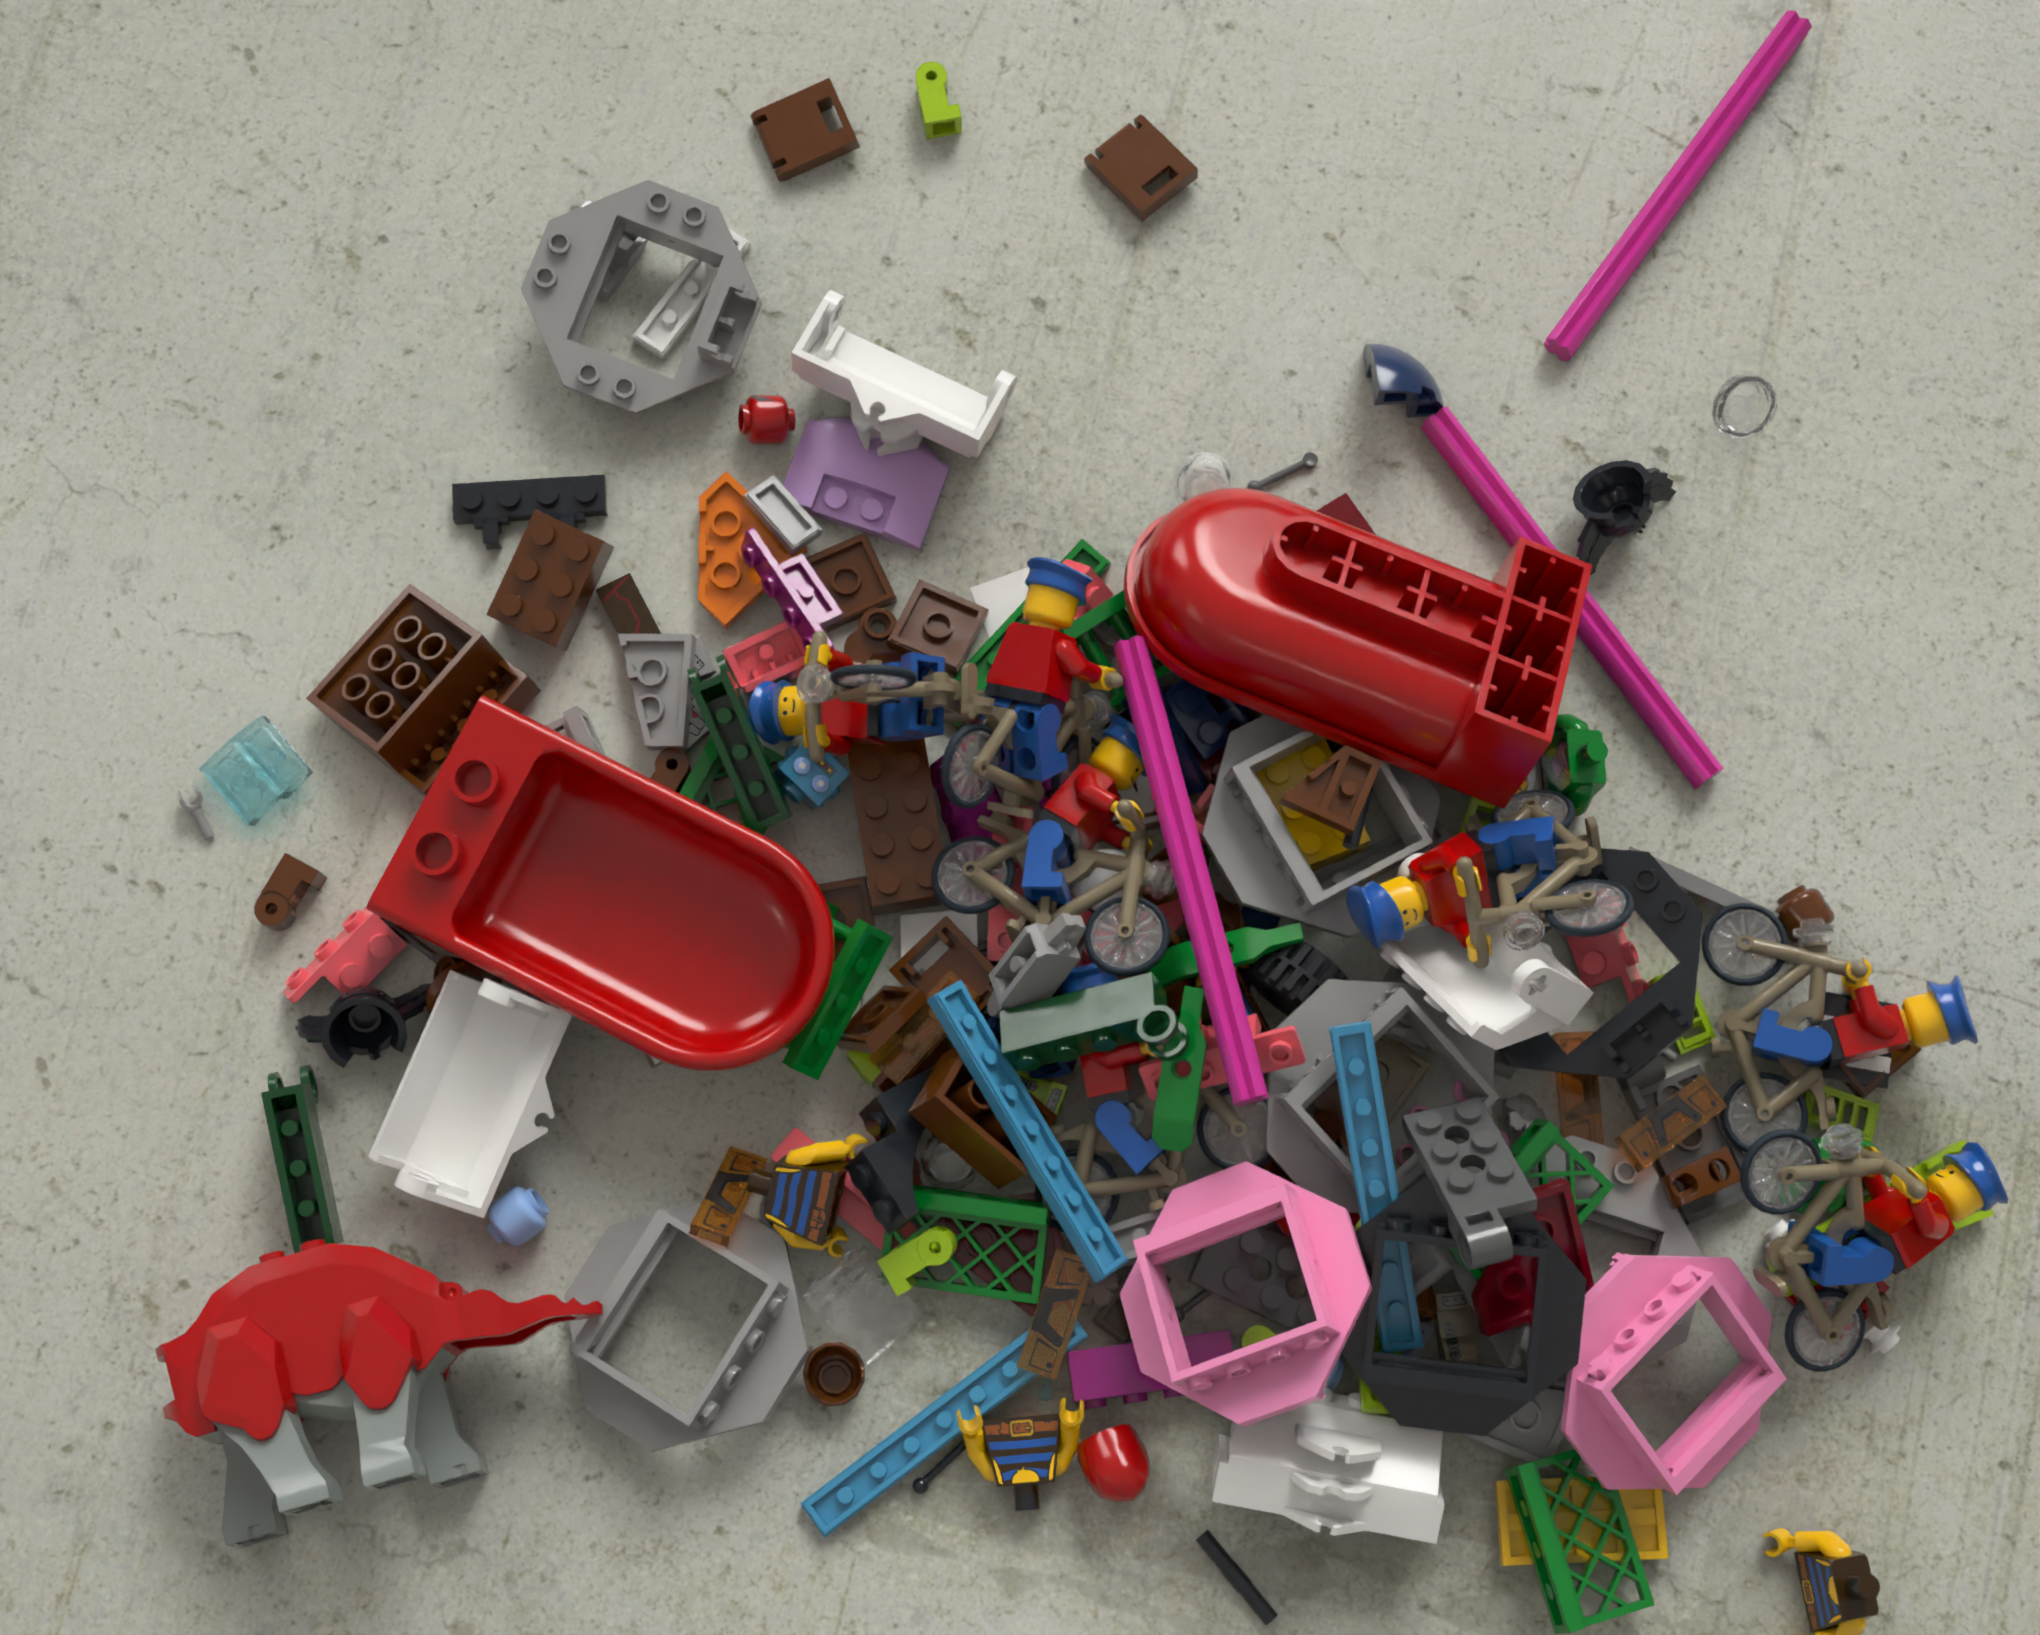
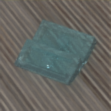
M260 716L243 728L199 768L246 826H255L280 799H288L313 773L266 716Z

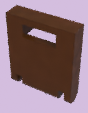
M830 78L760 108L750 115L753 124L757 126L756 131L773 169H776L775 174L780 182L789 180L860 148ZM834 106L843 128L830 133L821 113Z
M1140 114L1134 119L1136 128L1131 123H1128L1095 149V155L1100 160L1090 153L1084 158V163L1143 222L1198 178V168ZM1169 169V179L1171 181L1150 196L1144 188Z
M947 916L938 922L889 969L903 987L921 988L928 998L962 980L981 1013L986 1010L988 999L994 991L988 975L995 966ZM941 939L949 949L921 975L913 965ZM936 1021L937 1024L943 1029V1027H942V1025L940 1024V1022H939V1021Z

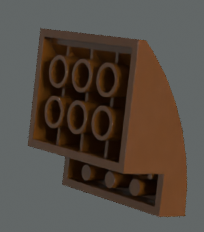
M409 584L306 699L375 758L426 797L472 710L482 695L522 713L541 690L528 675L505 660L480 632Z

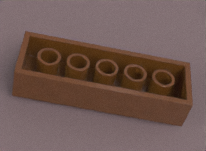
M925 738L912 741L886 742L884 745L852 742L851 750L848 753V760L873 915L877 916L943 905L933 891L931 882L932 868L936 858L943 850ZM944 861L940 870L939 880L944 894L951 900Z

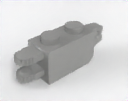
M1061 913L1049 925L1034 923L1026 926L988 975L994 989L992 996L988 999L986 1008L989 1016L999 1018V1011L1041 1001L1053 996L1081 960L1076 947L1086 930L1081 916Z

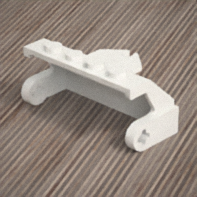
M830 290L823 298L791 353L792 371L799 374L800 379L849 401L851 405L850 417L864 449L868 450L870 448V441L875 437L881 438V441L884 442L877 449L878 456L918 448L922 439L926 437L968 458L972 456L978 458L1007 409V404L1016 386L1017 376L1002 370L993 383L987 397L846 331V328L840 325L835 330L826 348H824L842 315L846 303L845 296Z
M1414 853L1407 857L1400 865L1397 877L1405 876L1411 881L1408 866L1412 860L1424 853ZM1423 918L1419 925L1404 930L1405 934L1402 940L1387 941L1381 945L1383 950L1380 956L1395 968L1399 969L1401 967L1404 970V973L1401 975L1402 978L1414 988L1420 991L1423 989L1426 992V995L1423 997L1424 1000L1436 1010L1442 1013L1445 1011L1449 1015L1446 1022L1463 1035L1468 1033L1473 1039L1495 1050L1559 1028L1562 1022L1569 1025L1594 993L1553 956L1551 947L1542 943V939L1532 932L1525 938L1517 939L1511 935L1506 925H1485L1486 933L1491 938L1492 955L1489 956V964L1483 969L1477 968L1468 959L1467 949L1454 936L1439 927L1432 926L1425 918Z
M450 969L368 1157L375 1162L400 1170L394 1183L397 1188L414 1196L484 1218L511 1155L548 1132L547 1127L535 1125L536 1116L540 1113H545L550 1119L555 1116L545 1077L572 1015L537 997L487 978H484L482 982Z
M1325 1387L1323 1388L1326 1396L1325 1399L1309 1403L1246 1427L1232 1421L1230 1436L1218 1434L1212 1463V1502L1280 1514L1318 1533L1321 1530V1526L1331 1528L1330 1534L1333 1536L1370 1531L1437 1544L1445 1506L1439 1481L1443 1431L1400 1426L1392 1415L1361 1413L1360 1393H1350L1349 1396L1334 1394L1331 1389Z

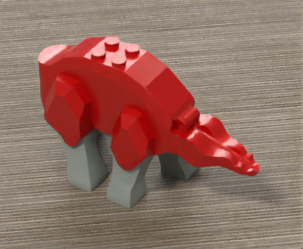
M324 1239L308 1241L300 1245L301 1252L285 1256L284 1251H275L260 1256L259 1264L249 1266L210 1296L197 1320L184 1334L170 1342L161 1344L155 1349L158 1361L166 1363L175 1400L163 1407L164 1418L177 1422L186 1433L223 1445L227 1459L222 1525L225 1545L237 1546V1548L247 1547L289 1534L284 1514L292 1517L344 1501L340 1484L319 1464L306 1438L302 1426L305 1418L357 1424L360 1446V1471L364 1488L370 1489L373 1492L427 1477L425 1467L430 1485L439 1486L442 1489L489 1475L486 1458L462 1437L449 1385L452 1373L451 1365L460 1354L470 1349L514 1346L525 1342L550 1325L603 1316V1305L599 1301H592L587 1305H583L575 1298H571L569 1302L564 1303L552 1294L541 1295L520 1303L507 1302L490 1290L479 1289L469 1293L458 1283L444 1282L433 1273L375 1247L335 1243L325 1244Z

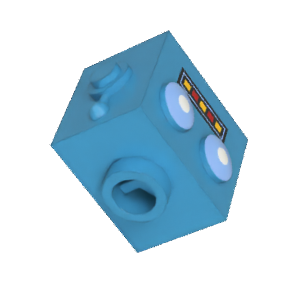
M804 741L799 746L792 745L785 752V759L777 763L778 768L774 771L776 777L784 784L781 787L783 792L795 803L799 804L802 801L811 811L817 807H823L824 802L830 797L833 799L840 792L839 785L850 774L831 754L826 752L825 758L821 762L812 761L809 756V749L804 747Z

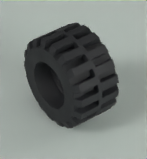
M1305 941L1287 945L1263 955L1246 970L1256 990L1286 1016H1289L1327 979L1349 980L1334 962Z

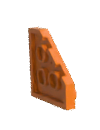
M727 471L699 496L700 521L698 545V601L725 629H728L765 593L760 576L754 567L750 568L745 563L742 557L741 547L747 530L754 528L778 564L803 553L805 555L808 552L807 546L791 555L743 501L744 494L748 491Z

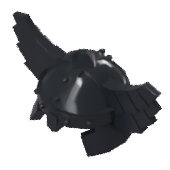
M1622 460L1598 466L1580 480L1575 487L1573 502L1575 508L1584 515L1587 522L1577 540L1579 546L1576 557L1592 565L1590 575L1595 573L1601 555H1603L1605 549L1614 538H1626L1636 533H1643L1641 529L1646 528L1645 523L1653 513L1654 503L1671 500L1676 491L1671 488L1674 481L1667 478L1668 473L1661 472L1655 467L1646 469L1640 463Z
M430 984L420 985L416 989L397 998L390 997L382 990L370 987H355L340 995L332 1006L329 1007L330 1013L328 1015H308L297 1020L299 1025L295 1026V1029L298 1031L299 1037L306 1039L307 1042L322 1043L330 1059L342 1068L347 1065L354 1054L361 1056L369 1055L370 1060H376L380 1058V1052L388 1049L389 1046L403 1052L407 1040L406 1023L404 1021L424 1011L423 1008L426 1006L425 997Z

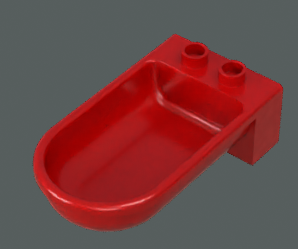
M1223 488L1207 491L1187 499L1169 513L1151 523L1142 532L1135 542L1126 564L1124 598L1132 624L1138 635L1144 637L1148 649L1168 669L1187 682L1205 691L1341 745H1347L1371 757L1504 809L1551 744L1592 565L1519 536L1494 578L1490 581L1280 496L1255 489Z
M482 695L477 701L367 904V910L630 1046L667 1064L697 1071H723L748 1066L769 1057L790 1043L807 1026L820 1007L831 980L835 959L834 926L826 899L807 868L788 850L771 839L485 695Z

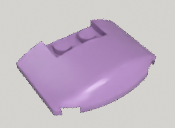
M830 417L818 421L816 419L807 421L783 486L811 516L863 533L866 532V534L920 551L950 470L946 462L942 463L935 452L922 441L918 448L878 456L877 449L884 442L881 441V438L875 437L870 441V448L868 450L864 449L851 417Z

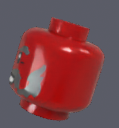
M751 395L746 400V403L741 404L739 407V432L741 435H745L751 444H782L787 438L788 431H794L795 411L793 408H788L786 400L780 395Z

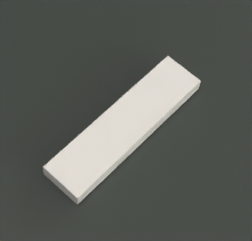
M729 229L743 258L750 249L751 244L748 240ZM692 258L633 334V340L662 360H665L701 313L719 267Z

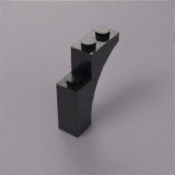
M935 1066L876 1096L858 1113L864 1122L866 1130L877 1142L861 1150L845 1168L850 1174L854 1186L861 1191L871 1206L876 1220L883 1225L889 1235L903 1228L919 1213L913 1188V1164L917 1145L926 1127L908 1112Z

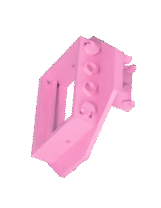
M1247 1161L1173 1189L1150 1234L1133 1240L1137 1260L1120 1292L1140 1372L1243 1427L1325 1399L1326 1396L1323 1388L1327 1387V1380L1372 1291L1371 1282L1348 1210ZM1286 1217L1317 1321L1191 1367L1163 1263Z
M1617 1252L1612 1257L1613 1261L1609 1264L1610 1270L1585 1294L1578 1364L1567 1372L1560 1430L1602 1487L1607 1490L1665 1489L1678 1495L1684 1488H1705L1758 1431L1761 1406L1787 1379L1768 1352L1772 1316L1731 1258L1629 1255L1626 1253L1623 1255ZM1700 1299L1742 1361L1655 1452L1611 1390L1693 1304Z

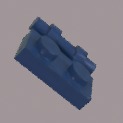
M1181 679L1167 689L1164 694L1190 747L1199 760L1204 761L1226 745L1228 735L1231 732L1227 727L1229 722L1234 719L1239 727L1253 721V718L1247 711L1248 707L1220 696L1218 697L1226 709L1218 714L1206 697L1210 692Z

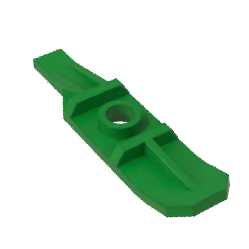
M1301 922L1270 930L1245 927L1225 932L1229 950L1232 951L1231 957L1234 967L1244 964H1255L1263 955L1287 945L1305 941ZM1191 941L1167 948L1160 962L1148 970L1154 974L1163 988L1184 979L1200 976Z
M1184 986L1179 1022L1189 1032L1190 1044L1188 1049L1175 1060H1162L1152 1130V1139L1160 1149L1183 1152L1193 1144L1196 1112L1207 1050V1042L1201 1028L1205 996L1202 988ZM1177 1030L1175 1036L1165 1043L1164 1052L1171 1051L1179 1045L1181 1041L1180 1031ZM1181 1061H1186L1191 1066V1072L1186 1077L1180 1076L1177 1072V1065Z

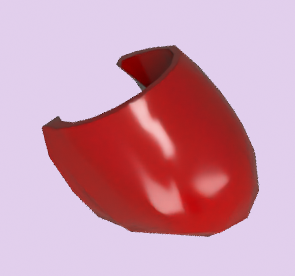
M1122 1424L1100 1431L1077 1446V1459L1085 1479L1100 1499L1116 1503L1134 1501L1144 1491L1150 1478V1460L1143 1442L1130 1424Z

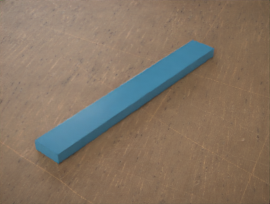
M959 980L928 998L927 1002L1093 1281L1097 1283L1129 1260L1014 1067L1002 1055L1001 1045L962 980Z
M1370 1020L1329 1027L1361 1226L1399 1197ZM1384 1239L1377 1324L1382 1352L1385 1353L1423 1348L1424 1345L1407 1242Z
M1064 1303L1050 1313L1047 1321L1062 1338L1064 1336L1061 1347H1056L1039 1332L1027 1330L801 1502V1506L824 1537L828 1536L963 1433L958 1426L957 1410L960 1409L962 1419L971 1420L976 1415L974 1409L976 1405L979 1407L982 1417H984L1039 1375L1043 1370L1029 1366L1037 1338L1042 1339L1057 1351L1055 1352L1040 1342L1037 1343L1031 1364L1044 1370L1047 1368L1046 1364L1048 1362L1053 1364L1088 1337L1087 1333L1073 1314L1070 1318L1071 1312Z

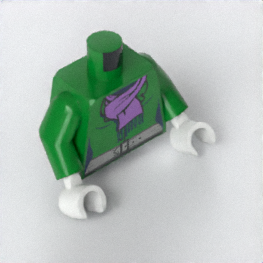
M1558 714L1551 744L1540 758L1543 790L1558 792L1566 796L1575 808L1574 817L1580 816L1587 811L1593 796L1606 784L1605 759L1608 755V748L1603 742L1601 731L1589 730L1587 723L1572 714ZM1543 798L1544 808H1546L1544 810L1551 816H1554V819L1558 822L1564 820L1567 813L1565 806L1557 800Z

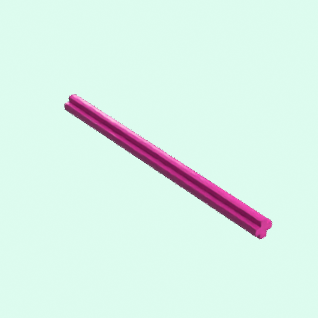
M1789 10L1785 12L1548 335L1544 347L1549 353H1555L1562 361H1570L1812 28L1807 18H1799L1796 11Z
M1446 406L1441 408L1436 414L1429 416L1423 422L1421 429L1511 548L1519 536L1558 551L1451 410ZM1587 590L1577 629L1578 636L1695 789L1699 788L1719 774L1724 768Z
M1133 636L1129 640L1116 642L1113 648L1120 675L1123 677L1125 694L1233 1104L1236 1107L1246 1106L1252 1102H1261L1269 1098L1151 654L1144 637Z

